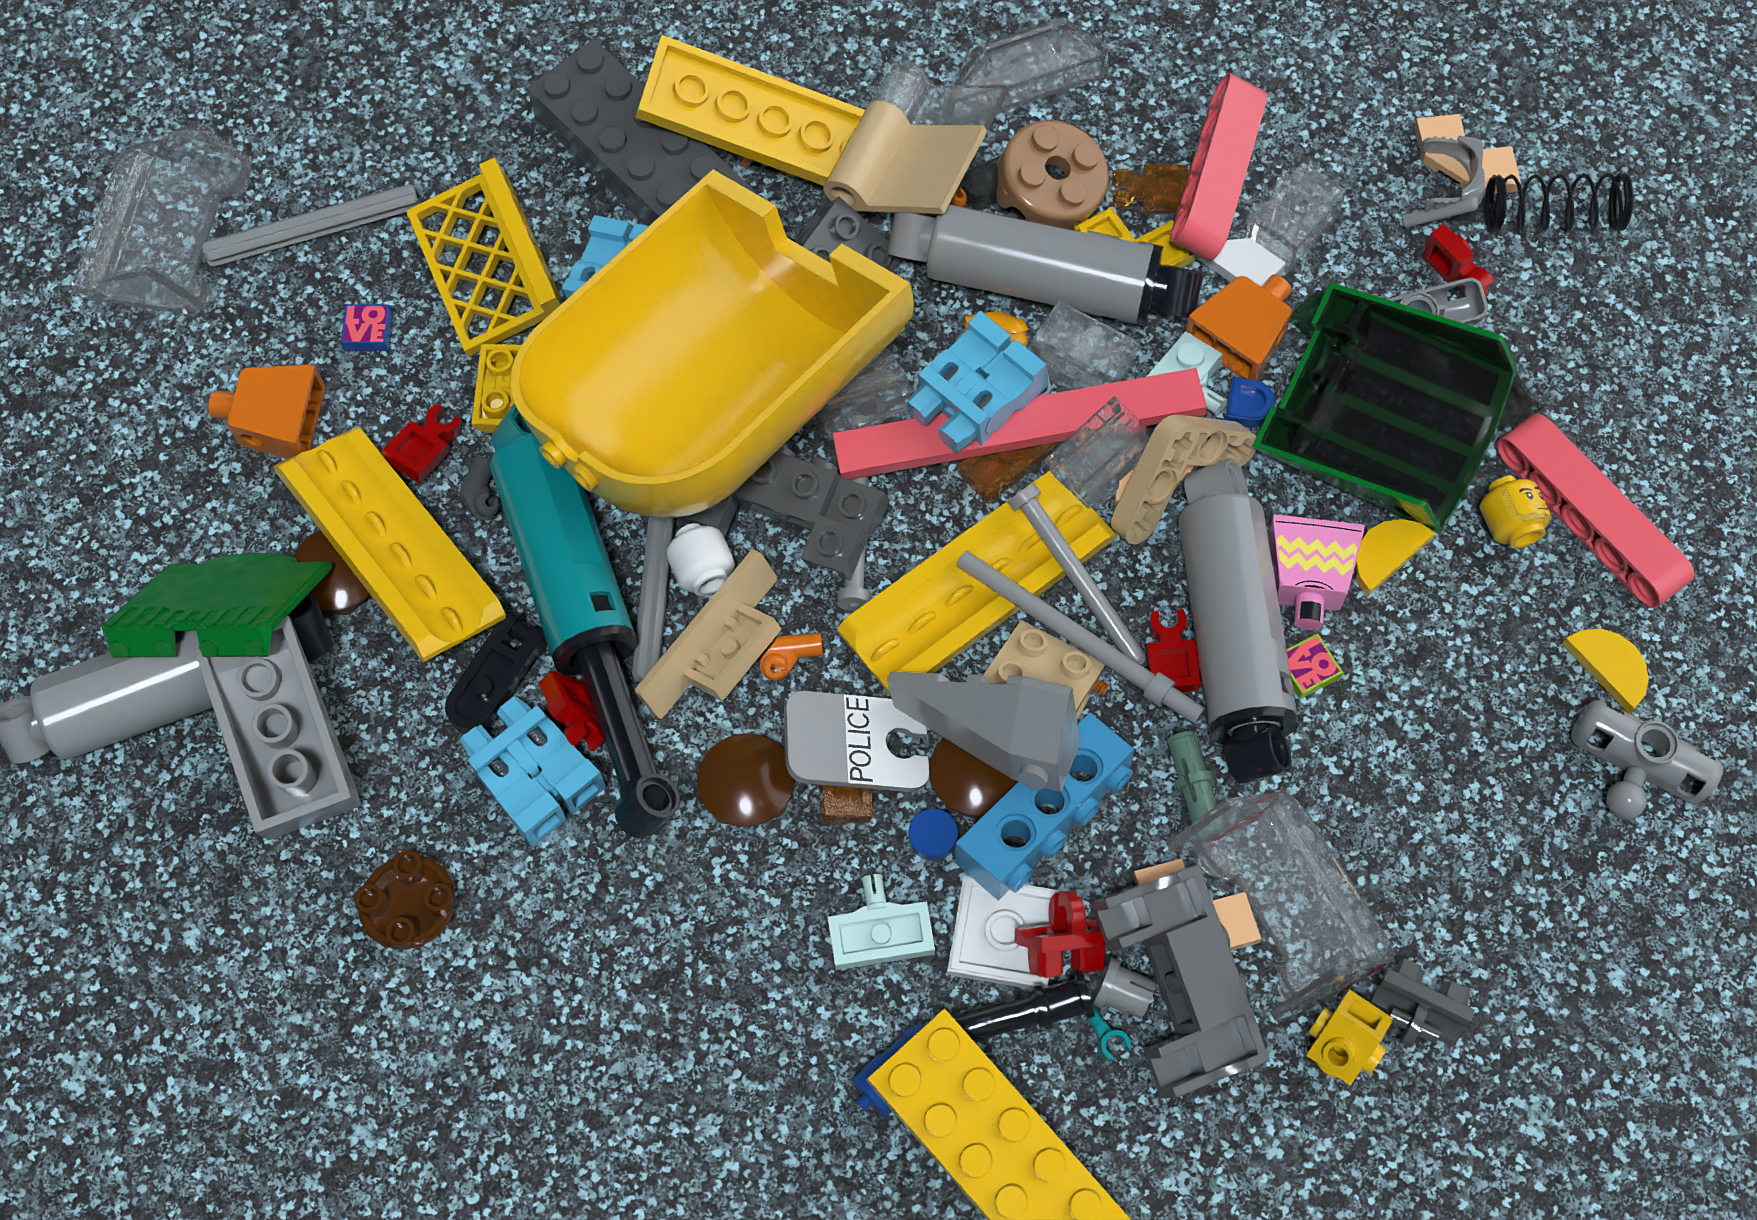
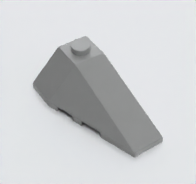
M890 672L887 682L893 705L896 709L1029 788L1036 790L1047 788L1059 792L1062 791L1080 745L1072 687L1026 676H1009L1006 684L987 683L983 675L969 674L966 682H951L940 673Z

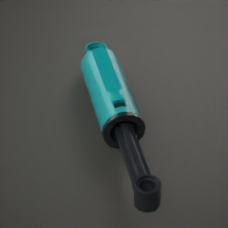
M514 403L492 434V446L496 452L491 458L489 467L555 668L558 672L565 675L583 674L620 784L619 792L621 799L615 806V819L619 827L627 835L638 839H645L651 837L679 809L681 800L675 784L668 777L656 772L619 663L634 652L638 642L585 489L563 467L557 469L543 457L539 450L542 444L527 426Z

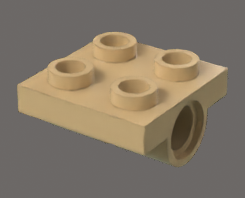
M1021 620L983 676L986 678L987 683L1006 684L1009 676H1026L1072 687L1078 721L1093 688L1103 674L1105 664Z

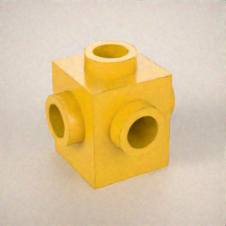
M1349 989L1334 1013L1324 1008L1308 1033L1315 1037L1316 1040L1306 1056L1315 1061L1324 1073L1334 1078H1340L1351 1086L1361 1070L1371 1074L1385 1054L1387 1048L1379 1043L1387 1032L1393 1018Z

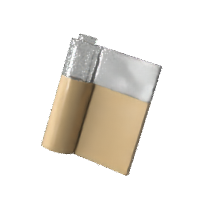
M912 61L893 62L827 178L823 188L825 195L830 201L840 196L855 211L944 214L1000 109L1008 89L1005 85L933 86L923 68Z

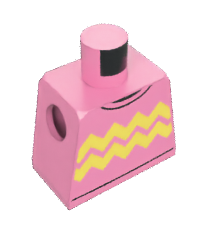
M1273 515L1267 534L1279 604L1295 606L1294 625L1304 630L1320 629L1323 627L1324 609L1334 611L1341 609L1349 590L1363 537V524Z

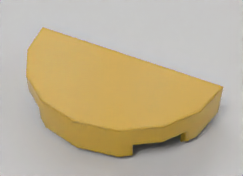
M1405 519L1384 521L1369 529L1361 540L1355 563L1356 581L1366 596H1370L1431 542L1436 532L1419 522Z
M1604 629L1580 630L1566 637L1562 645L1631 714L1645 696L1649 681L1646 662L1636 646L1620 634Z

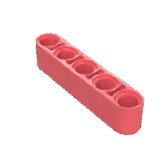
M1230 72L1222 78L1210 101L1170 235L1171 242L1207 261H1213L1217 257L1229 235L1268 98L1266 91Z
M1533 413L1497 441V451L1504 463L1520 479L1532 480L1537 484L1547 507L1644 605L1650 608L1659 607L1694 579V569L1686 556L1547 417L1539 413Z

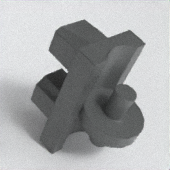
M1406 958L1400 959L1393 970L1388 968L1370 1003L1392 1017L1393 1024L1405 1029L1400 1041L1401 1044L1411 1048L1417 1036H1420L1436 1044L1437 1040H1440L1454 1047L1463 1030L1470 1024L1475 1011L1468 1007L1469 989L1454 981H1444L1437 992L1420 984L1425 973L1420 965Z

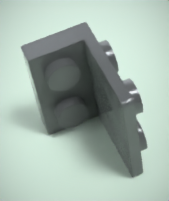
M840 196L817 208L794 240L795 243L830 263L829 255L840 244H844L893 272L902 259L901 257L887 254L889 241Z

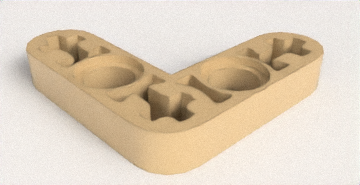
M1178 414L1169 415L1164 418L1154 429L1111 519L1112 529L1130 544L1134 545L1145 541L1155 530L1187 465L1209 466L1232 458L1242 467L1252 458L1256 451L1252 447L1256 440V435L1236 421ZM1209 437V439L1207 440V442L1205 443V445H1203V446L1201 447V445L1203 444V442ZM1159 474L1156 481L1150 486L1153 479Z

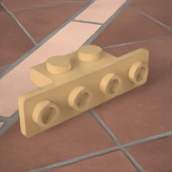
M753 549L747 554L635 688L637 696L654 716L660 719L663 718L690 685L723 701L782 630L773 617L754 609L777 581V575L761 552Z

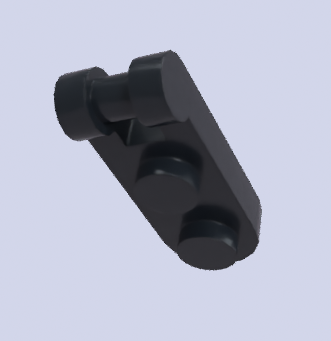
M512 610L505 612L506 619L496 624L447 697L445 713L451 725L457 731L466 734L472 728L482 725L486 730L493 723L499 708L508 701L536 657L540 656L547 648L548 644L542 626L535 625L532 627L524 623V617ZM516 639L522 642V644L515 651L506 646L509 641Z

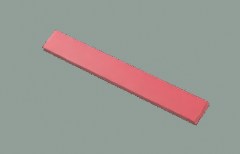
M1197 368L1036 396L1021 411L1017 409L1001 428L991 433V437L982 446L973 440L957 453L949 448L939 437L938 429L949 420L943 413L937 414L927 425L921 424L913 418L833 433L840 477L849 480L1159 424L1169 415L1204 416L1207 412V405Z

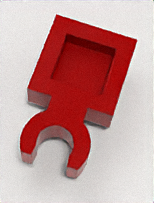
M1445 224L1431 232L1422 257L1447 283L1465 278H1475L1481 282L1485 297L1489 295V291L1486 288L1492 285L1495 280L1487 270L1477 267L1472 262L1475 254L1470 250L1466 240L1460 235H1455ZM1463 285V286H1460V288H1461L1462 293H1463L1464 296H1465L1464 285Z
M436 404L428 410L426 423L422 427L411 420L383 448L382 455L392 467L420 484L448 455V443L446 442L456 439L461 433V418L456 416L449 424L438 423L443 417V408L440 404Z
M1177 609L1175 616L1176 625L1172 628L1161 625L1159 612L1152 611L1149 630L1151 635L1159 642L1147 643L1148 670L1155 675L1161 672L1176 682L1174 688L1181 692L1199 691L1201 681L1196 641L1181 640L1187 624V616L1184 610Z
M550 670L539 682L547 701L549 713L559 722L566 724L564 733L571 745L576 746L584 739L589 750L594 752L605 739L600 724L597 722L598 718L586 682Z

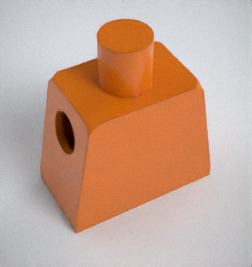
M1272 274L1262 286H1259L1246 276H1238L1190 314L1186 332L1223 354L1221 365L1240 378L1258 381L1288 329L1293 311L1284 301L1291 294L1292 288L1283 277Z
M315 365L245 368L239 374L235 392L212 391L208 404L209 414L212 418L228 419L227 427L241 446L289 459L299 453L311 450L326 386Z

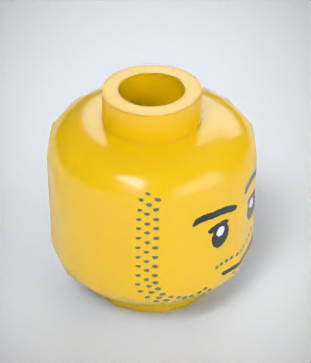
M1509 475L1499 478L1489 485L1488 489L1490 492L1482 499L1479 507L1497 543L1509 544L1511 548L1518 549L1529 546L1545 536V528L1551 520V513L1534 481L1528 479L1516 480L1515 476Z

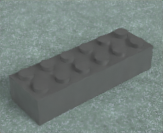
M594 38L527 87L535 119L646 226H650L713 169L759 195L704 142L635 118L645 86Z

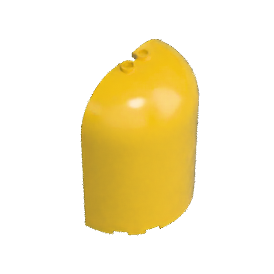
M713 169L533 329L521 345L512 366L510 376L512 398L527 426L542 444L539 450L543 457L553 467L557 469L563 467L584 489L593 492L614 506L638 515L656 518L689 516L713 507L736 491L905 330V324L913 317L914 310L911 284L844 244H840L829 255L831 263L787 238L776 205Z

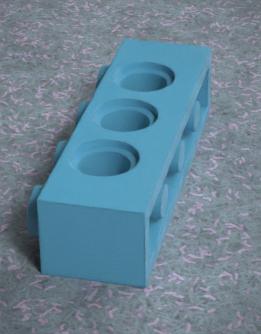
M1089 713L1078 723L1080 745L1061 792L1047 788L1036 790L1018 782L956 842L955 863L998 901L1009 890L1016 893L1022 889L1034 873L1032 867L1043 856L1047 859L1055 856L1067 841L1068 836L1065 834L1076 823L1081 826L1088 823L1100 808L1101 803L1098 801L1110 790L1113 793L1120 791L1131 778L1133 770L1130 768L1134 748L1093 714ZM1082 771L1089 774L1093 779L1085 782L1077 781L1070 774ZM1048 803L1055 805L1060 811L1055 814H1044L1037 809V806ZM1010 836H1017L1024 839L1027 844L1023 847L1013 848L1006 845L1003 840Z

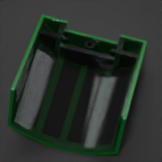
M1330 282L1311 322L1315 328L1312 338L1279 407L1271 406L1252 447L1256 451L1405 519L1419 522L1440 534L1462 501L1481 465L1501 418L1517 367L1505 338L1493 332Z

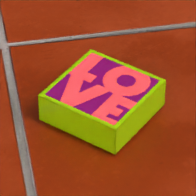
M1318 633L1286 649L1293 690L1299 699L1341 679L1343 671Z

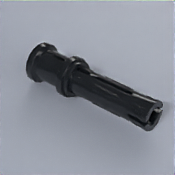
M1083 972L1075 974L1074 980L1048 987H1044L1041 983L1033 985L1034 988L1029 989V995L951 1015L973 1041L1037 1024L1040 1029L1045 1028V1030L1053 1028L1055 1022L1085 1015L1087 1019L1095 1017Z

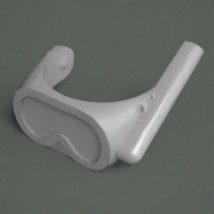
M1460 135L1457 140L1445 137L1438 138V136L1424 139L1422 141L1423 151L1444 154L1460 162L1469 175L1470 183L1461 191L1460 197L1433 198L1426 201L1424 210L1403 215L1405 228L1473 212L1478 209L1484 195L1485 173L1482 166L1483 142L1481 139Z

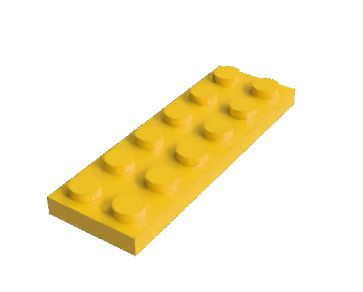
M661 35L635 118L824 186L865 110Z
M945 1008L866 1079L868 1084L987 1220H1131Z

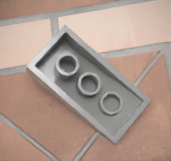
M289 616L273 630L268 657H203L199 648L194 650L256 834L269 841L362 806L346 758Z

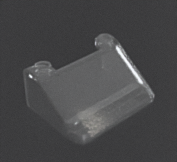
M198 122L129 147L119 157L113 168L72 282L73 294L84 300L182 314H191L203 310L212 296V289L206 281L197 276L195 277L203 254L202 244L208 239L221 198L231 196L236 199L246 191L249 185L248 174L253 159Z

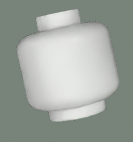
M697 523L686 525L677 531L675 538L667 547L666 557L677 583L683 590L695 593L698 596H708L716 593L734 571L735 560L723 534L715 527L701 526Z

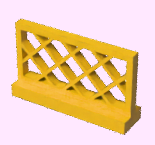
M495 157L479 164L482 171L481 174L406 210L460 343L468 357L480 352L481 344H496L543 321L563 303L510 179ZM481 190L483 191L485 199L479 213L462 209L467 197ZM491 211L494 218L489 217ZM436 212L447 214L439 233L425 229L421 220ZM457 218L474 222L466 240L450 236ZM484 225L500 230L493 248L476 244ZM445 244L462 249L454 267L439 264L438 259ZM506 246L508 248L509 253L504 251ZM472 252L489 256L481 276L464 271ZM499 260L514 263L515 265L508 283L491 279ZM444 274L449 276L447 281ZM460 279L476 283L468 303L456 300L453 297ZM521 281L524 285V288L519 287ZM487 287L504 291L496 311L479 306ZM514 295L530 299L533 306L532 310L518 317L506 314ZM459 310L464 311V313H463L462 316H461ZM475 314L492 319L485 333L473 339L470 338L468 328Z

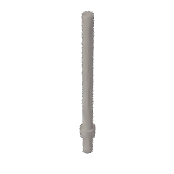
M965 551L957 562L958 568L1144 690L1143 696L1157 706L1161 707L1165 704L1193 724H1196L1202 717L1206 708L1174 688L1176 682L1161 672H1158L1156 675L969 551Z

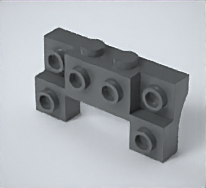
M782 446L726 499L702 512L679 517L686 524H693L695 522L704 526L715 527L725 537L740 503L745 509L811 531L801 559L810 567L817 568V566L836 571L844 579L851 580L868 539L882 520L889 503V498L883 491L840 477L837 473L838 468L828 461L812 457L809 463L795 458V452Z
M1199 864L1179 869L1146 883L1131 886L1091 902L1108 951L1123 949L1143 941L1177 1034L1143 1049L1161 1099L1180 1097L1207 1084L1250 1070L1270 1061L1247 998L1248 989L1246 982L1237 971L1229 949V935L1219 921Z

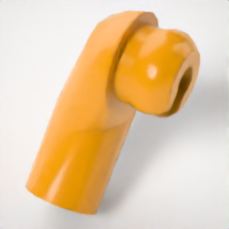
M1002 311L984 313L1011 335V343L1018 340L1026 347L1028 344L1026 331L1029 328L1024 320ZM976 314L964 316L965 330H968V322Z

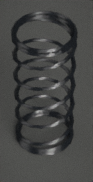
M1559 173L1551 179L1546 188L1543 179L1539 175L1533 174L1525 182L1522 189L1516 176L1510 174L1503 178L1500 174L1497 176L1494 174L1488 181L1485 194L1486 224L1492 233L1502 229L1507 207L1505 183L1508 179H1513L1517 185L1520 197L1517 226L1518 230L1522 232L1525 227L1526 217L1524 200L1526 190L1531 180L1536 178L1539 180L1544 194L1541 226L1543 231L1546 232L1550 223L1549 193L1554 181L1561 178L1568 192L1565 226L1570 231L1574 224L1573 192L1578 181L1581 178H1586L1592 190L1589 226L1594 231L1597 228L1599 218L1597 192L1601 182L1608 177L1612 179L1609 193L1610 222L1616 231H1623L1628 227L1633 212L1632 181L1626 173H1619L1615 177L1610 173L1602 175L1595 186L1589 175L1583 173L1575 179L1570 187L1566 177ZM1621 181L1623 182L1624 186V211L1622 194L1620 190ZM1496 184H1497V192H1498V193H1497V197H1496V201H1495V207H1494V192H1495V187H1496Z

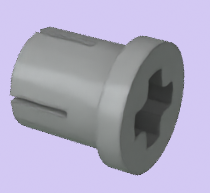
M1109 957L1096 985L1091 1004L1100 1008L1106 1004L1142 1019L1152 999L1156 981L1121 967L1120 960Z

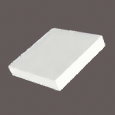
M964 874L947 975L1027 989L1034 988L1033 985L1040 983L1044 987H1048L1049 978H1043L1030 973L1028 948L1015 943V928L1049 924L1050 899L1053 894L1060 892V890L1025 885L1016 893L1009 890L998 901L971 876Z

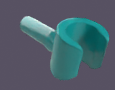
M1092 1004L1095 1017L1088 1020L1099 1038L1097 1042L1098 1054L1103 1060L1113 1062L1115 1060L1106 1048L1108 1038L1114 1037L1118 1039L1126 1052L1131 1050L1130 1038L1120 1030H1111Z

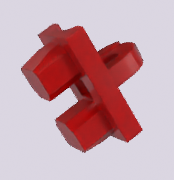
M1071 890L1060 891L1052 895L1049 903V924L1015 928V943L1028 948L1029 971L1032 974L1043 978L1061 976L1063 974L1064 950H1071V968L1086 972L1104 970L1106 944L1098 922L1092 918L1086 919L1083 900Z

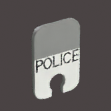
M797 691L791 694L784 707L786 768L792 778L805 784L914 792L921 789L929 778L928 756L914 755L905 759L896 757L887 748L886 737L892 732H901L909 737L925 738L927 735L926 726L896 709L892 699Z

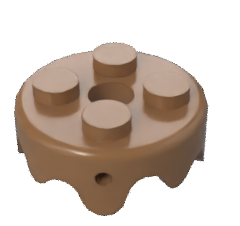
M1055 120L1033 122L1021 128L1011 137L998 160L996 197L1002 208L1016 207L1028 221L1074 230L1075 226L1086 221L1096 211L1106 195L1109 183L1108 165L1097 143L1086 132L1076 126ZM1054 164L1059 166L1065 174V179L1057 180L1050 177L1046 172L1045 165Z

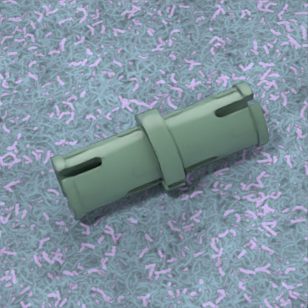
M1194 731L1174 734L1167 739V744L1170 747L1178 774V779L1175 780L1178 793L1184 795L1192 823V831L1197 834L1213 831L1224 824L1220 816L1212 789L1215 778L1213 772L1206 769L1198 741V734Z

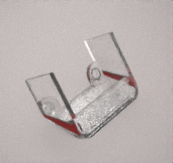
M1281 791L1224 799L1166 843L1171 852L1195 848L1198 863L1208 875L1212 877L1217 876L1224 880L1235 879L1242 892L1246 893L1250 905L1286 961L1285 964L1278 968L1277 973L1279 979L1277 981V988L1285 1001L1270 1011L1275 1020L1315 1007L1377 972L1394 959L1393 947L1381 926L1306 810L1287 792Z

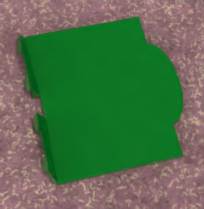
M246 553L210 559L202 564H169L101 626L112 658L176 657L175 631H196L199 650L203 657H268L273 630L332 569V563L297 562L295 557L277 553Z

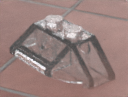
M1063 17L982 43L970 50L946 96L945 123L946 125H963L1105 78L1108 75L1110 49L1106 43Z

